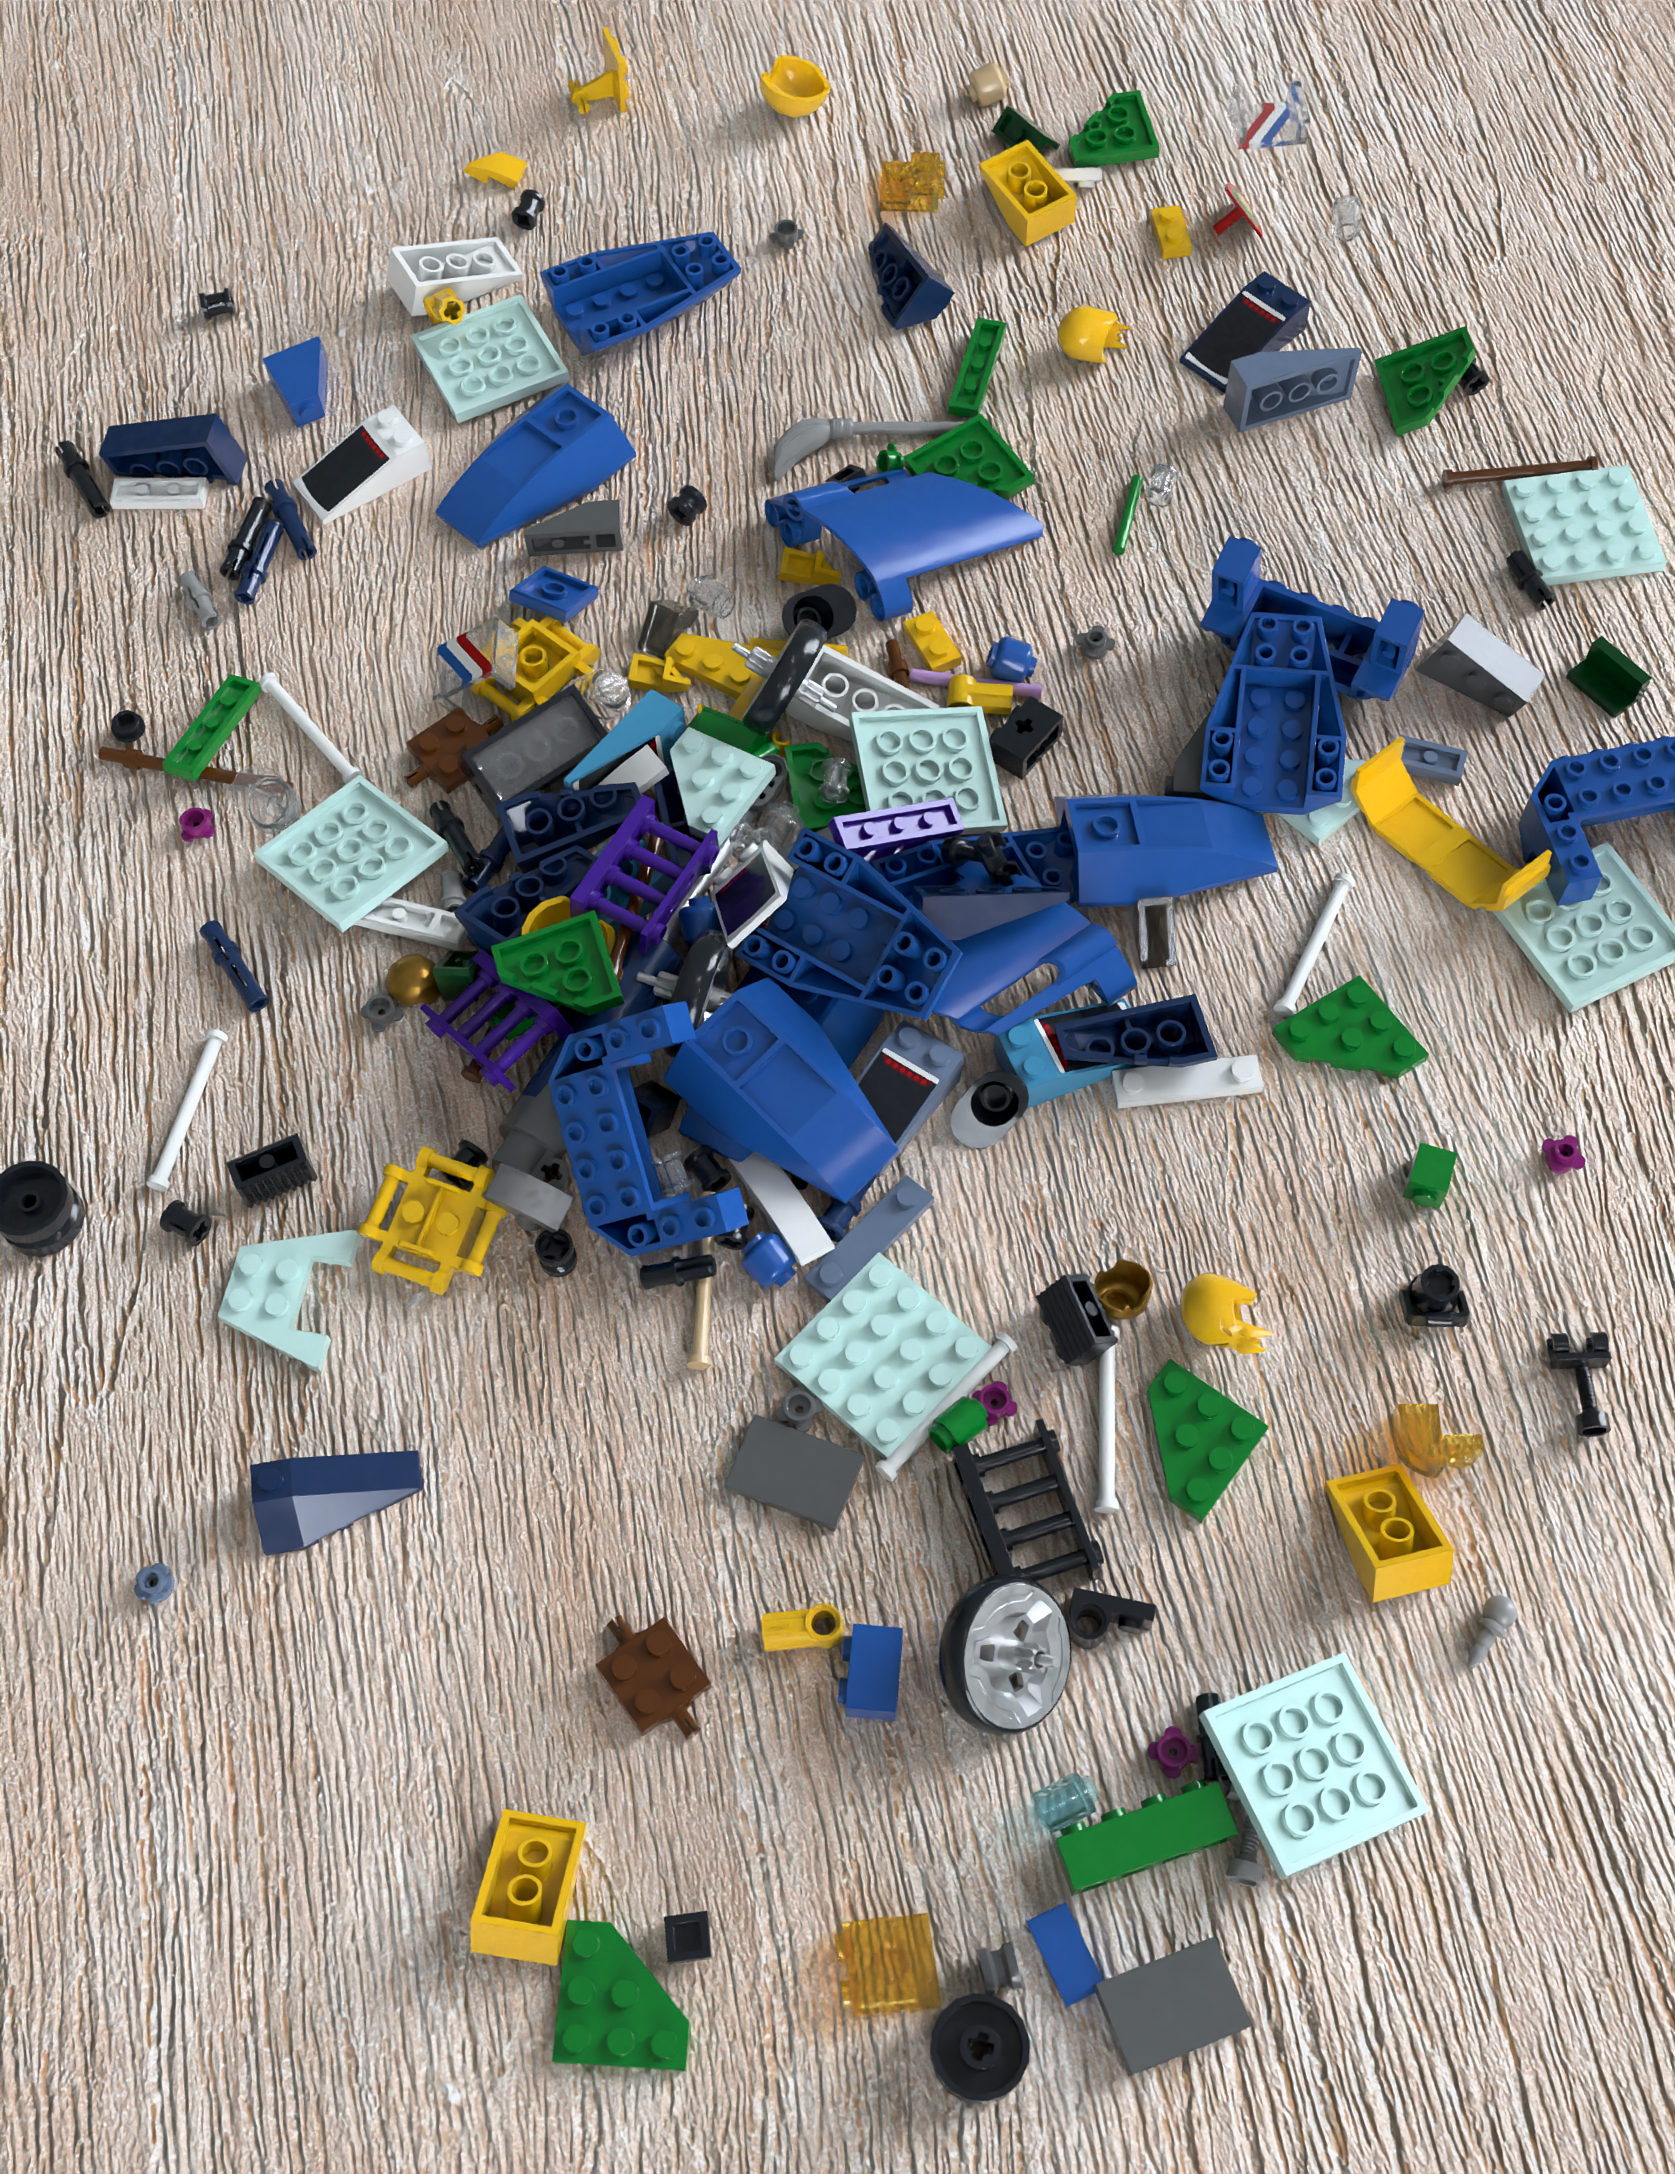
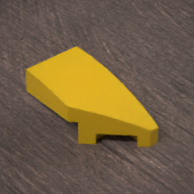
M498 152L467 163L464 172L487 184L491 177L515 190L528 163L509 154Z
M784 547L778 580L812 585L838 584L841 573L838 569L834 571L826 562V555L821 549L817 551V554Z
M633 653L626 687L648 691L653 689L658 692H682L689 690L691 681L688 677L684 678L674 666L675 661L671 656L667 657L666 660Z

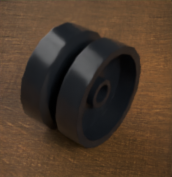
M25 1161L12 1165L0 1173V1234L14 1250L27 1256L44 1257L61 1251L74 1241L82 1229L85 1218L83 1200L56 1167L44 1161Z
M973 1993L955 1999L940 2013L932 2030L930 2059L935 2076L949 2094L964 2103L987 2105L1004 2099L1018 2086L1029 2064L1030 2039L1024 2021L1010 2004L994 1995ZM976 2041L983 2042L988 2049V2053L984 2054L981 2060L975 2059L972 2056L973 2050H970L971 2045Z

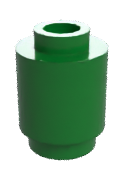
M962 1396L933 1420L934 1425L928 1429L929 1435L940 1450L949 1454L952 1452L953 1447L969 1443L987 1428L986 1418L988 1413L977 1399L972 1398L970 1400Z

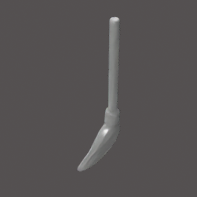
M815 417L805 419L791 426L775 444L774 480L778 481L796 462L820 449L829 438L850 439L852 435L945 434L966 421L852 422L851 418H832L830 421Z

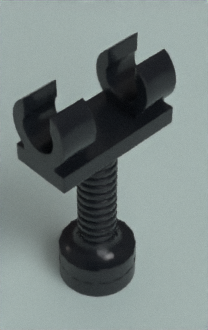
M986 831L972 844L973 847H971L967 839L956 836L948 837L941 846V856L944 862L956 866H962L968 861L982 863L993 884L1001 883L1002 886H1010L1014 884L1010 877L1011 875L1023 876L1017 862L1007 861L1000 846L1007 847V844L1000 832L992 833L991 831Z
M1590 1332L1591 1338H1586L1587 1352L1569 1353L1570 1346L1567 1334L1550 1333L1551 1339H1547V1351L1551 1359V1369H1574L1582 1406V1413L1575 1417L1578 1435L1596 1437L1609 1433L1611 1427L1608 1413L1598 1409L1591 1375V1368H1605L1612 1359L1611 1352H1609L1607 1334L1605 1332Z

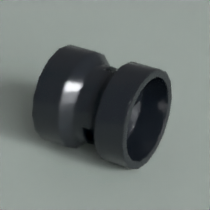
M559 1228L556 1232L545 1230L537 1237L535 1251L544 1272L557 1278L570 1274L576 1267L578 1258L569 1233Z

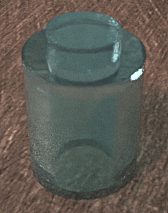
M1077 1771L1030 1795L1036 1813L1049 1835L1096 1812L1094 1802L1100 1799L1090 1777L1087 1775L1082 1778Z

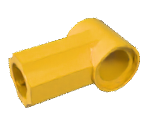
M451 287L423 299L425 310L434 325L443 321L456 325L463 321L462 316L466 309L462 300L456 297Z
M957 674L952 676L948 682L946 708L982 706L983 713L1010 715L1013 685L978 683L970 675Z
M821 1603L813 1606L811 1609L762 1614V1637L766 1652L817 1646L822 1649H831L839 1645L845 1636L843 1619L839 1611L830 1604ZM832 1618L836 1621V1626L830 1634L819 1635L815 1633V1626L820 1619Z

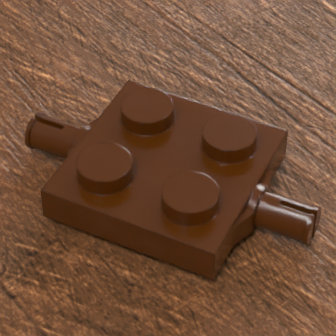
M459 706L406 742L407 750L418 761L419 767L403 776L404 780L410 788H413L424 779L429 778L438 783L447 794L451 793L468 781L457 765L461 754L503 727L502 720L495 714L480 725L473 721Z
M616 1616L615 1622L612 1619L607 1624V1627L620 1644L613 1653L595 1665L597 1672L642 1737L658 1725L674 1720L686 1740L691 1739L693 1733L696 1735L701 1728L687 1710L697 1697L711 1688V1682L664 1617L646 1630L633 1634L622 1616Z

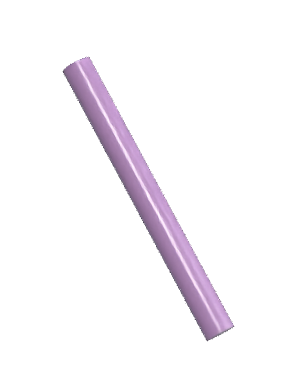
M912 668L910 682L948 687L949 679L957 674ZM974 677L978 683L1013 685L1014 696H1031L1037 699H1041L1042 685Z

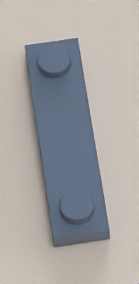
M906 1174L834 1247L835 1249L831 1250L804 1277L805 1283L829 1303L878 1252L883 1255L934 1203V1196Z

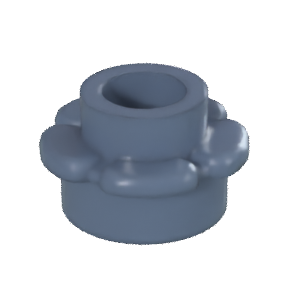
M155 1563L152 1567L146 1566L142 1568L135 1579L137 1581V1584L134 1586L136 1596L140 1600L146 1599L149 1603H158L166 1600L171 1595L175 1583L174 1576L169 1573L170 1569L161 1563ZM152 1580H157L155 1586L150 1585Z

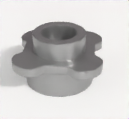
M781 220L774 227L775 233L769 235V241L771 243H778L782 248L790 250L795 247V243L798 240L803 239L804 232L798 229L794 221Z
M1099 625L1093 626L1092 630L1087 633H1079L1076 637V643L1082 646V653L1089 659H1101L1108 651L1113 650L1115 647V640L1109 638L1105 633V628Z
M379 994L367 1001L366 1005L361 1008V1015L372 1023L371 1028L373 1031L383 1032L386 1026L403 1018V1011L394 1005L393 998L389 994ZM385 1011L384 1015H379L380 1012Z
M795 1387L788 1391L783 1406L777 1409L776 1415L780 1422H789L796 1426L797 1430L808 1432L812 1427L811 1421L816 1414L822 1411L823 1405L819 1398H812L809 1393ZM802 1407L803 1412L797 1413L796 1408Z

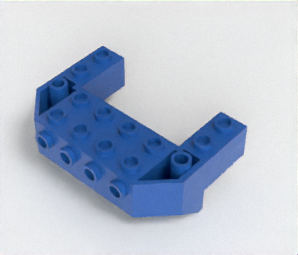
M1229 536L1212 570V601L1200 623V627L1207 632L1212 631L1220 637L1222 644L1236 652L1252 612L1319 616L1322 620L1337 692L1353 699L1367 700L1379 698L1381 701H1390L1396 694L1415 655L1425 610L1420 609L1412 601H1399L1391 598L1380 622L1371 617L1361 618L1351 614L1343 606L1336 604L1330 606L1318 601L1312 594L1306 592L1299 594L1287 589L1284 584L1278 581L1270 580L1268 582L1261 579L1262 548L1258 547L1250 539H1237Z
M1662 736L1656 740L1643 743L1631 742L1622 747L1607 750L1596 749L1587 754L1577 756L1565 755L1550 762L1530 795L1518 826L1522 856L1525 863L1532 862L1547 849L1552 852L1549 860L1551 865L1550 871L1545 879L1557 906L1591 900L1603 877L1582 830L1583 827L1668 810H1674L1675 812V736Z
M686 1001L662 1005L568 1035L548 1081L551 1090V1101L557 1111L562 1139L567 1146L572 1164V1174L577 1181L582 1199V1209L587 1217L589 1227L631 1257L727 1233L749 1224L739 1187L691 1199L689 1191L664 1198L629 1076L628 1068L652 1061L650 1052L696 1039Z

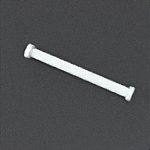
M272 672L263 675L259 680L261 689L264 692H269L336 767L343 775V782L348 784L359 775L363 777L362 771L358 767H353L282 688L279 684V678Z
M1337 873L1333 879L1334 888L1282 999L1277 1000L1273 1007L1274 1012L1279 1016L1289 1018L1296 1012L1295 1003L1347 892L1351 891L1355 885L1354 878L1349 874Z
M207 1030L205 1035L206 1045L155 1172L153 1175H149L146 1181V1185L154 1190L168 1191L170 1186L168 1181L169 1175L220 1047L226 1045L228 1036L220 1030Z
M1112 1325L1111 1329L1115 1331L1114 1336L1119 1338V1328ZM1115 1345L1099 1356L1098 1500L1094 1502V1510L1102 1514H1113L1119 1511V1502L1115 1500Z
M1000 1332L995 1337L996 1343L901 1445L885 1461L880 1459L875 1464L876 1470L886 1480L893 1482L898 1476L896 1471L930 1436L928 1429L934 1425L933 1420L962 1396L967 1397L1007 1353L1012 1354L1017 1349V1345L1012 1338Z

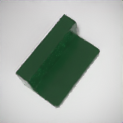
M1009 105L1006 106L991 130L1010 147L1027 139L1039 153L1042 152L1046 144L1055 149H1058L1060 146L1055 139L1031 119Z
M1602 636L1592 642L1585 660L1569 670L1566 675L1567 680L1613 718H1616L1642 699L1652 678Z

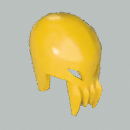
M1085 305L1076 307L1064 315L1058 328L1057 339L1063 352L1070 358L1107 364L1103 354L1104 347L1126 349V345L1117 341L1122 339L1118 334L1124 333L1121 330H1131L1132 328L1117 322L1118 317L1115 312Z
M1211 1272L1199 1274L1184 1287L1180 1297V1315L1190 1334L1200 1342L1212 1346L1233 1348L1240 1354H1255L1266 1351V1348L1259 1346V1343H1261L1260 1338L1272 1336V1332L1241 1321V1304L1250 1305L1257 1296L1255 1292L1225 1276Z

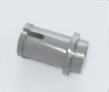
M448 870L442 873L443 897L440 899L442 910L454 913L458 907L467 901L463 894V874L460 871Z

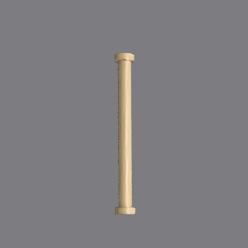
M702 1192L699 1194V1197L714 1194L716 1192ZM715 1236L699 1240L698 1256L710 1254L714 1257ZM712 1277L697 1279L692 1355L687 1358V1366L696 1370L708 1369L711 1363V1358L707 1356Z

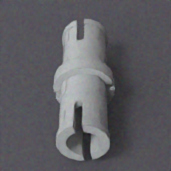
M186 571L181 574L179 584L187 595L188 606L192 611L196 612L204 629L206 627L207 630H213L220 626L222 618L214 607V598L211 592L204 588L198 573Z

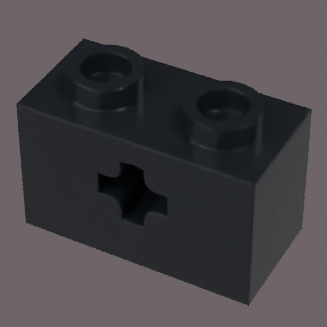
M1031 696L1022 706L1017 705L1003 727H997L989 738L994 763L1022 780L1061 737L1063 715Z

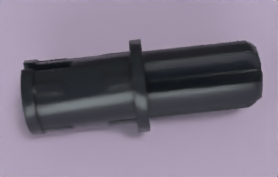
M1522 550L1512 552L1506 559V563L1518 579V587L1527 592L1537 610L1546 608L1543 604L1544 600L1548 606L1554 603L1556 596L1541 578L1543 576L1541 570L1534 568Z
M710 1254L685 1259L675 1256L669 1262L642 1265V1268H640V1280L643 1288L646 1290L671 1284L681 1287L686 1281L713 1277L717 1274V1263Z
M1202 1693L1195 1700L1200 1733L1196 1736V1742L1201 1744L1204 1780L1219 1782L1218 1776H1222V1780L1227 1781L1230 1778L1199 1718L1203 1711L1221 1704V1699L1217 1693Z

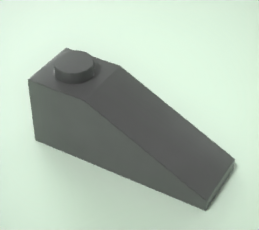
M620 500L586 502L525 529L524 538L529 557L624 551L623 518Z
M1212 709L1174 762L1172 776L1165 777L1164 796L1214 800L1213 797L1200 790L1205 729Z

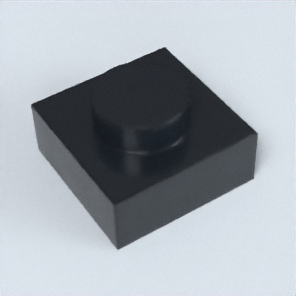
M849 464L826 479L825 482L836 481L842 483L867 475L863 468ZM856 487L849 490L855 493L860 489V487Z
M708 1911L664 1916L667 1963L669 1965L713 1959Z

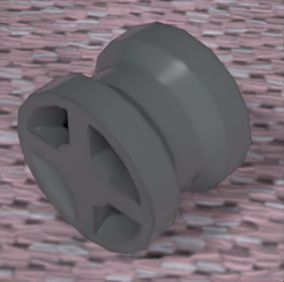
M1011 1942L1003 1943L999 1950L989 1951L986 1948L976 1950L986 1994L994 1995L999 1988L1007 1986L1012 1990L1022 1988L1018 1964Z

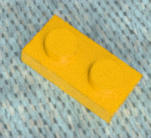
M1180 205L1152 208L1150 220L1162 259L1191 256L1192 243Z
M933 610L903 621V630L928 671L945 672L961 665L962 656Z

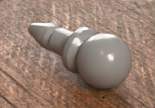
M1496 1595L1485 1602L1483 1606L1484 1617L1479 1618L1477 1621L1482 1630L1478 1633L1475 1644L1471 1646L1467 1663L1469 1668L1473 1669L1486 1658L1487 1650L1491 1649L1496 1637L1504 1638L1506 1635L1505 1629L1512 1626L1516 1621L1517 1608L1508 1597Z

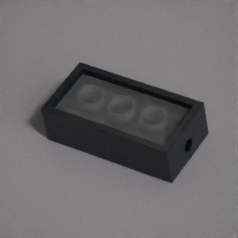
M572 684L461 754L457 765L493 817L498 820L500 816L496 804L526 792H541L568 775L608 733L575 684Z

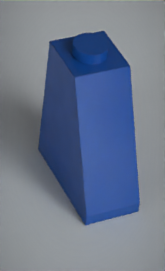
M318 336L262 359L272 386L297 428L325 417L328 362Z

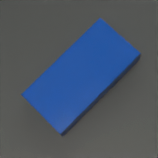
M1066 1902L1026 1921V1925L1065 2007L1068 2008L1095 1994L1093 1986L1104 1980Z

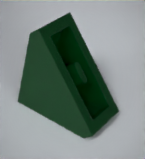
M448 951L433 968V975L443 1000L454 1001L479 977L477 973L481 969L472 959L479 951Z

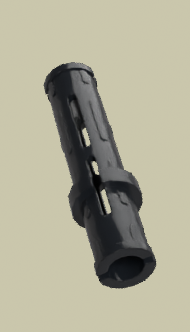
M68 440L59 442L58 445L62 451L56 446L55 452L64 465L63 471L65 475L73 480L91 515L94 518L105 517L107 513L103 507L107 512H110V505L92 478L87 461L85 459L82 460L73 442Z
M263 497L253 498L236 538L232 539L228 544V554L219 571L225 577L228 570L232 568L228 577L229 580L235 581L239 579L241 569L245 562L249 561L253 552V545L269 512L272 510V504L268 500L263 508L260 509Z
M439 800L443 810H440L437 803L434 802L430 806L429 814L437 824L439 836L447 841L465 875L474 877L470 867L475 869L477 875L481 874L485 868V863L466 835L463 821L454 815L448 802Z

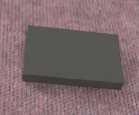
M754 1414L724 1487L726 1490L836 1531L864 1463L865 1455Z
M1215 1937L1096 1983L1093 1986L1129 2077L1253 2026Z

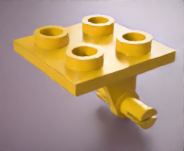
M608 27L602 28L605 73L580 86V82L577 79H574V82L572 79L568 83L572 103L577 105L580 114H584V111L587 114L590 111L587 101L613 96L620 112H626V99H629V89L627 82L624 80V75L628 74V65L625 56H620L617 38H612Z

